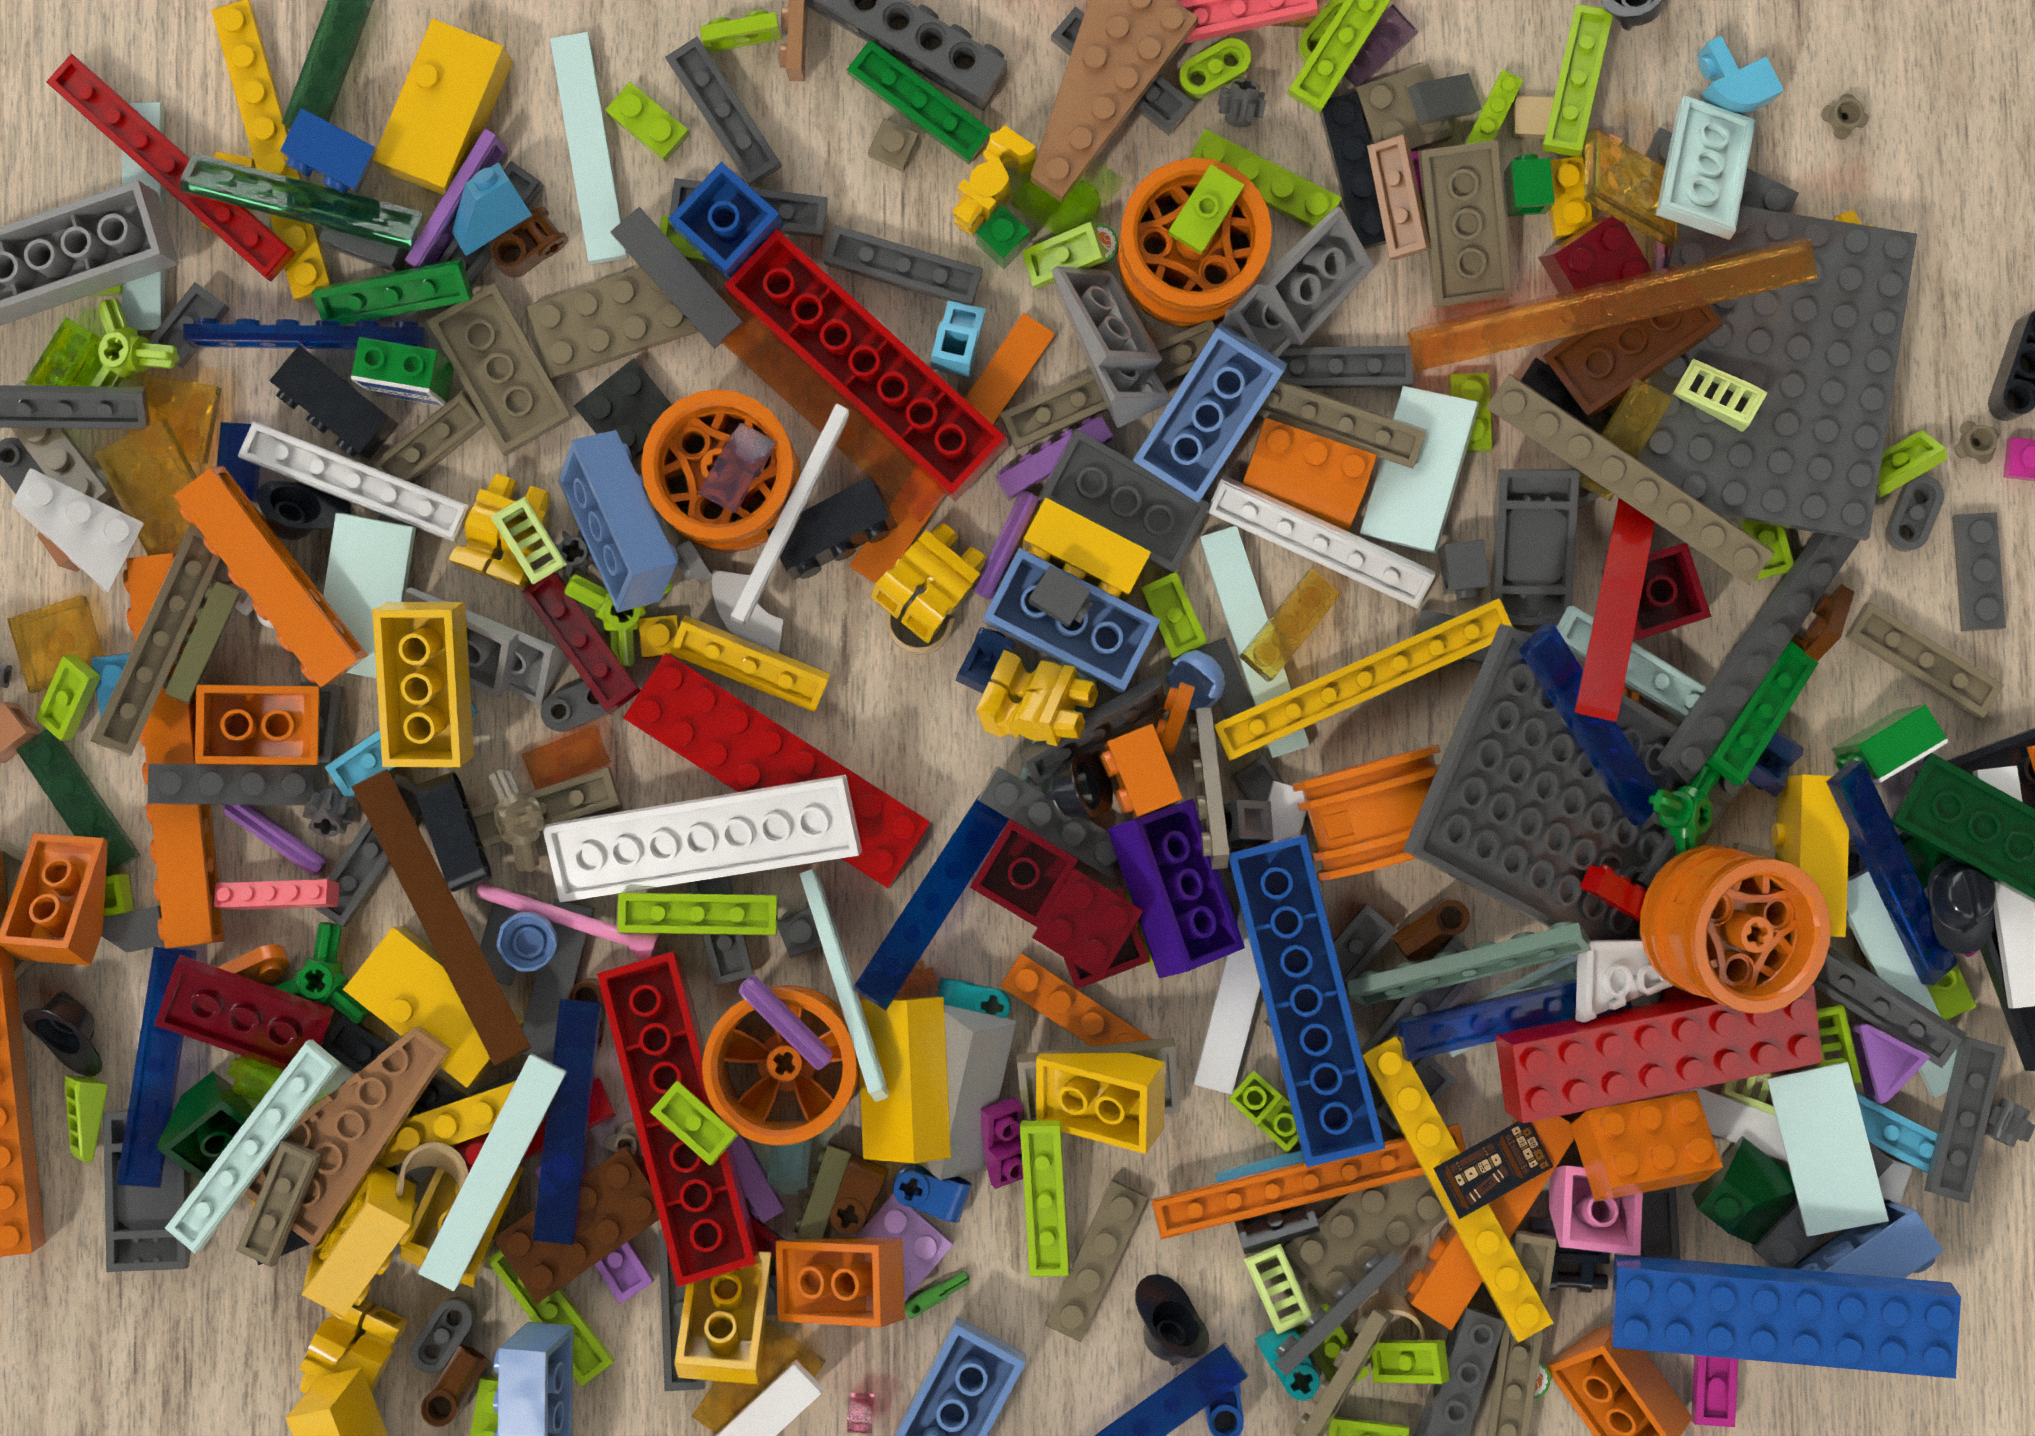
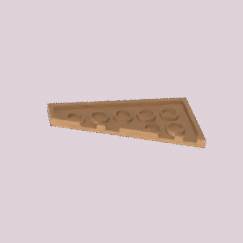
M1089 0L1030 175L1031 182L1060 202H1063L1197 26L1199 17L1174 0Z
M422 1026L415 1027L377 1056L378 1058L347 1079L334 1092L328 1094L307 1110L287 1138L321 1154L322 1157L293 1224L292 1231L314 1247L323 1243L452 1048ZM276 1153L244 1193L255 1203Z

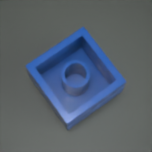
M301 108L280 151L288 158L286 161L288 167L307 177H310L314 171L325 177L322 182L325 186L346 196L349 190L358 194L374 162L372 159L376 148Z
M722 161L668 218L674 231L728 280L776 229L780 230L784 226L780 214Z

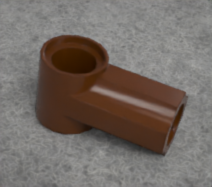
M1441 899L1431 909L1391 937L1408 961H1417L1453 935L1462 933L1468 927L1470 914L1462 902L1454 899ZM1447 906H1454L1459 912L1458 923L1452 927H1444L1440 921V913Z
M460 1344L432 1391L423 1399L421 1404L423 1419L431 1426L443 1427L457 1418L463 1411L466 1400L490 1363V1360L475 1348ZM436 1396L446 1397L450 1401L451 1412L449 1415L440 1414L436 1410Z

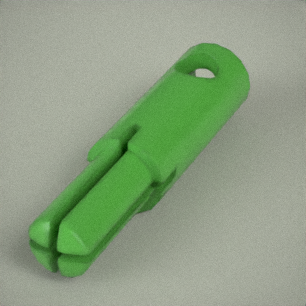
M962 1271L945 1282H939L906 1301L905 1312L910 1319L915 1318L949 1298L948 1295L969 1284L970 1278L968 1274Z

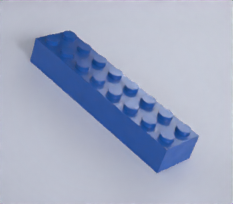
M1302 834L1229 852V864L1306 1167L1385 1149L1306 835Z
M1614 1254L1610 1335L1613 1348L1956 1379L1961 1296L1951 1282Z

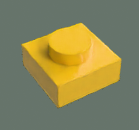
M669 615L638 619L642 658L663 657L665 652L669 654L680 627L679 616Z

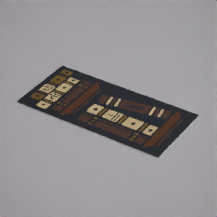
M1518 1121L1433 1169L1458 1218L1461 1219L1554 1166L1531 1122L1521 1123Z

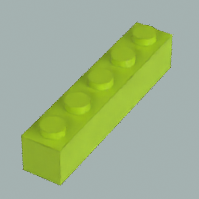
M1503 69L1501 70L1465 144L1493 141L1524 79Z

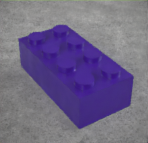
M1193 799L1107 828L1132 903L1143 910L1138 920L1159 979L1188 972L1245 948L1218 869L1211 868L1210 856L1203 857L1201 833H1205L1201 820L1198 818L1197 808Z

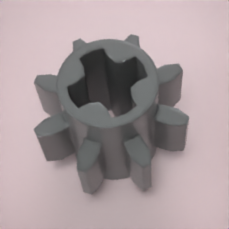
M1239 78L1231 82L1230 89L1221 87L1218 106H1220L1219 113L1225 114L1224 120L1228 124L1236 127H1248L1252 125L1254 117L1263 118L1266 100H1264L1265 93L1259 92L1260 86L1258 83L1249 79Z
M563 531L562 536L564 540L560 545L555 544L568 565L566 575L572 577L575 575L576 570H581L587 576L591 575L588 567L594 560L581 531H578L576 537ZM579 547L584 551L583 557L573 559L568 556L570 549L577 550Z
M325 789L320 793L315 791L312 793L311 801L305 804L302 817L311 819L309 829H312L317 835L333 837L339 832L342 834L346 833L347 825L353 823L356 809L348 807L349 796H344L341 791L336 789Z
M2002 1098L1998 1106H1991L1987 1123L1988 1128L1985 1134L2013 1148L2017 1140H2023L2028 1143L2035 1129V1125L2027 1120L2031 1111Z

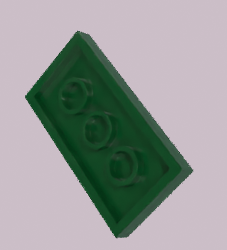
M1933 753L1926 755L1889 823L1964 865L1984 873L1986 877L2024 898L2035 902V809Z

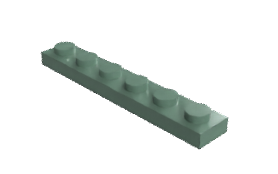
M1560 922L1552 925L1550 930L1539 933L1520 932L1513 935L1511 940L1499 943L1481 942L1474 945L1472 950L1460 953L1453 951L1442 952L1435 955L1432 960L1421 963L1417 961L1403 962L1398 964L1396 969L1385 972H1364L1359 975V978L1347 981L1349 996L1363 1008L1591 951L1589 937L1579 922Z

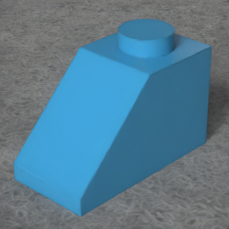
M499 162L490 168L478 171L471 180L465 183L452 233L466 256L532 216Z

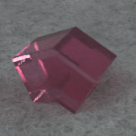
M850 1393L847 1413L848 1433L872 1434L875 1394Z

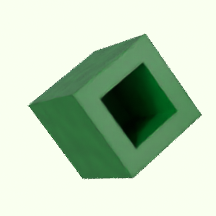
M1524 154L1515 157L1514 161H1511L1504 171L1508 217L1546 214L1554 205L1550 158L1538 159L1537 154Z
M1003 205L975 232L976 245L1003 269L1030 243V230Z

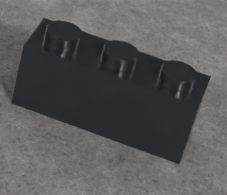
M300 345L297 346L269 380L280 389L276 394L280 400L293 410L300 405L310 413L305 420L323 434L328 429L339 437L335 444L353 458L359 453L370 460L398 426L397 422Z
M869 476L804 510L780 556L785 570L795 580L798 578H810L819 573L822 569L821 566L834 559L835 561L847 559L856 552L855 548L866 542L875 543L888 537L891 533L890 530L898 525L879 486ZM772 527V528L766 530L767 533H768V535H769V537H770V535H771V533H772L774 527Z

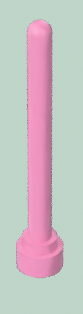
M482 883L476 888V894L481 899L521 912H537L551 922L628 946L629 951L634 952L635 957L642 960L654 957L660 941L661 933H617V926L486 883Z

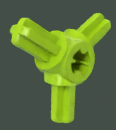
M117 298L105 299L99 303L98 311L106 331L98 348L99 361L103 364V367L90 386L118 387L123 378L131 379L134 374L145 372L149 367L172 369L179 362L180 356L177 355L176 347L173 345L151 344L147 338L139 337L135 328L129 327L121 302Z
M573 575L566 585L565 594L596 610L594 616L603 620V630L609 631L611 649L624 667L632 666L634 664L633 630L639 628L638 619L646 614L644 608L648 605L629 609L628 614L623 612L625 617L619 619L617 615L611 612V607L614 604L607 589L579 575ZM669 581L663 595L673 589L671 581Z

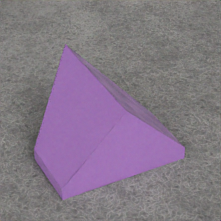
M1859 1022L1848 1023L1867 1099L1880 1104L1888 1102L1930 1058L1929 1055L1868 1024Z

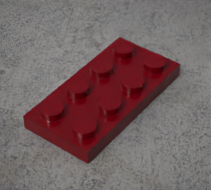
M180 955L174 966L154 1025L285 1070L306 1041L314 1040L321 1046L335 1009Z

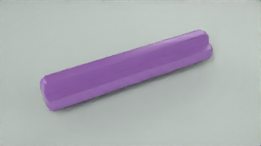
M1027 491L1019 493L974 585V592L977 595L990 600L994 598L999 588L998 583L1003 580L1040 504V500L1037 499L1036 495Z
M225 805L223 809L224 814L308 874L317 876L325 868L327 859L254 806Z
M751 975L742 982L739 994L815 1069L820 1070L831 1061L832 1051L757 976Z

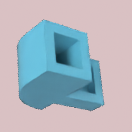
M1722 36L1707 42L1697 54L1701 74L1704 78L1711 81V84L1701 94L1703 100L1708 104L1746 115L1772 103L1784 91L1767 56L1738 69Z
M948 300L943 322L940 321L931 355L932 370L970 378L976 359L977 346L986 308Z

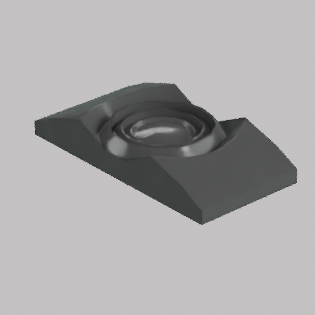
M1499 469L1494 505V555L1491 569V602L1500 598L1512 625H1558L1567 607L1572 606L1580 473L1578 469Z
M175 1109L103 1112L106 1272L186 1269L189 1267L191 1250L168 1232L165 1227L189 1197L190 1173L158 1151L157 1147Z

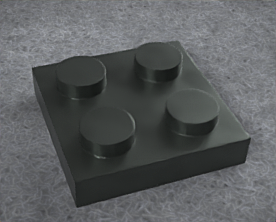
M633 358L576 403L574 407L596 434L616 430L622 444L625 443L629 447L633 461L643 453L645 441L653 424L672 404Z

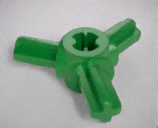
M1703 765L1690 785L1683 786L1678 791L1672 793L1664 789H1658L1655 796L1650 795L1649 803L1654 805L1653 810L1659 813L1661 825L1664 828H1668V833L1675 837L1676 856L1685 850L1700 846L1699 836L1704 834L1711 825L1713 806L1708 797L1718 782L1720 774L1718 770L1712 769L1710 765Z
M321 922L318 925L313 958L306 959L305 967L295 972L294 979L276 985L274 988L313 1002L318 1001L324 1006H328L331 1003L353 1023L359 1024L366 1019L370 1011L343 990L348 984L349 979L345 977L342 970L343 963L337 962L342 926L331 922ZM320 973H324L325 975L322 978V982L326 986L319 988L318 985L320 984L321 979L317 975Z

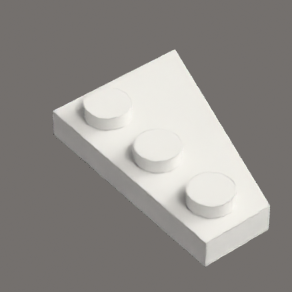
M32 468L29 469L11 503L37 530L62 550L78 568H81L106 594H108L144 524Z
M1641 939L1589 940L1591 951L1577 955L1576 1020L1581 1022L1590 1021L1597 1018V1014L1606 1010H1616L1626 1006V1002L1642 995L1650 996L1673 986L1666 982V980H1663L1651 966L1643 950Z

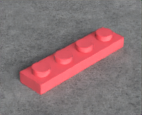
M1184 0L1177 2L1199 17L1197 26L1183 44L1319 15L1317 0Z

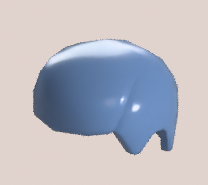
M1197 650L1184 652L1173 661L1174 666L1166 675L1169 687L1178 689L1180 682L1195 686L1189 710L1195 712V709L1212 707L1222 697L1226 683L1225 675L1221 666L1212 656Z
M520 912L509 917L500 926L497 950L508 966L520 972L537 971L552 960L557 949V932L550 920L539 913Z

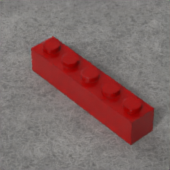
M1601 864L1600 867L1589 865L1580 888L1640 923L1641 908L1647 889L1637 884H1630L1632 881L1630 878L1621 874L1615 875L1616 870L1607 865Z

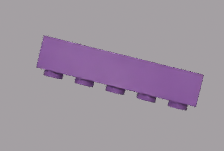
M1101 415L1097 418L1094 416L1087 418L1081 423L1082 427L1077 429L1104 445L1113 439V435ZM1073 428L1060 435L1062 438L1055 443L1050 440L1040 447L1041 451L1033 455L1030 452L1019 459L1020 463L1014 467L1008 465L998 471L1000 475L996 477V480L1008 501L1017 497L1021 491H1027L1039 484L1040 481L1050 475L1074 430Z
M739 1134L731 1143V1148L744 1198L748 1197L751 1202L750 1210L756 1220L760 1218L761 1222L764 1223L783 1212L786 1207L749 1141Z

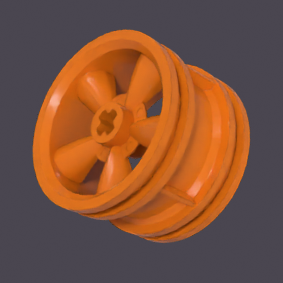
M784 985L769 989L799 1019H801L802 1010L806 1009L818 1016L830 1028L829 1031L818 1038L832 1051L833 1055L830 1062L842 1061L843 1063L842 1079L835 1098L811 1078L815 1068L776 1030L775 1035L762 1043L748 1033L738 1029L739 1024L744 1018L755 1010L745 999L732 1006L718 1020L707 1040L702 1062L705 1091L718 1116L741 1136L768 1145L800 1143L826 1130L847 1107L860 1082L858 1058L842 1007L833 999L817 990L802 986ZM788 1052L794 1056L791 1061L795 1066L794 1071L788 1068L784 1072L779 1068L781 1064L780 1059L777 1058L779 1053L784 1056ZM728 1062L757 1063L758 1072L762 1079L740 1097L730 1079ZM778 1090L785 1092L795 1091L806 1119L780 1121L767 1118L777 1097Z

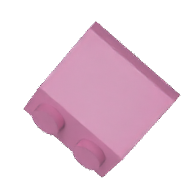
M1556 1167L1550 1176L1549 1211L1559 1247L1640 1256L1643 1193L1595 1202L1583 1167Z

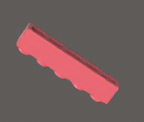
M317 879L215 883L214 908L233 911L338 907L339 882Z

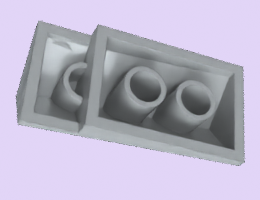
M1335 207L1254 283L1246 293L1237 299L1226 310L1223 323L1277 358L1291 343L1302 345L1374 268L1342 208Z
M1056 266L1052 273L1060 303L1116 427H1122L1166 405L1171 398L1154 370L1161 362L1162 357L1113 272Z
M412 587L405 591L404 602H446ZM466 610L470 684L498 698L506 690H509L542 706L567 659L562 649Z
M944 1005L951 1158L919 1163L939 1180L983 1170L985 1155L981 1132V1108L998 1103L1015 1030V1020Z

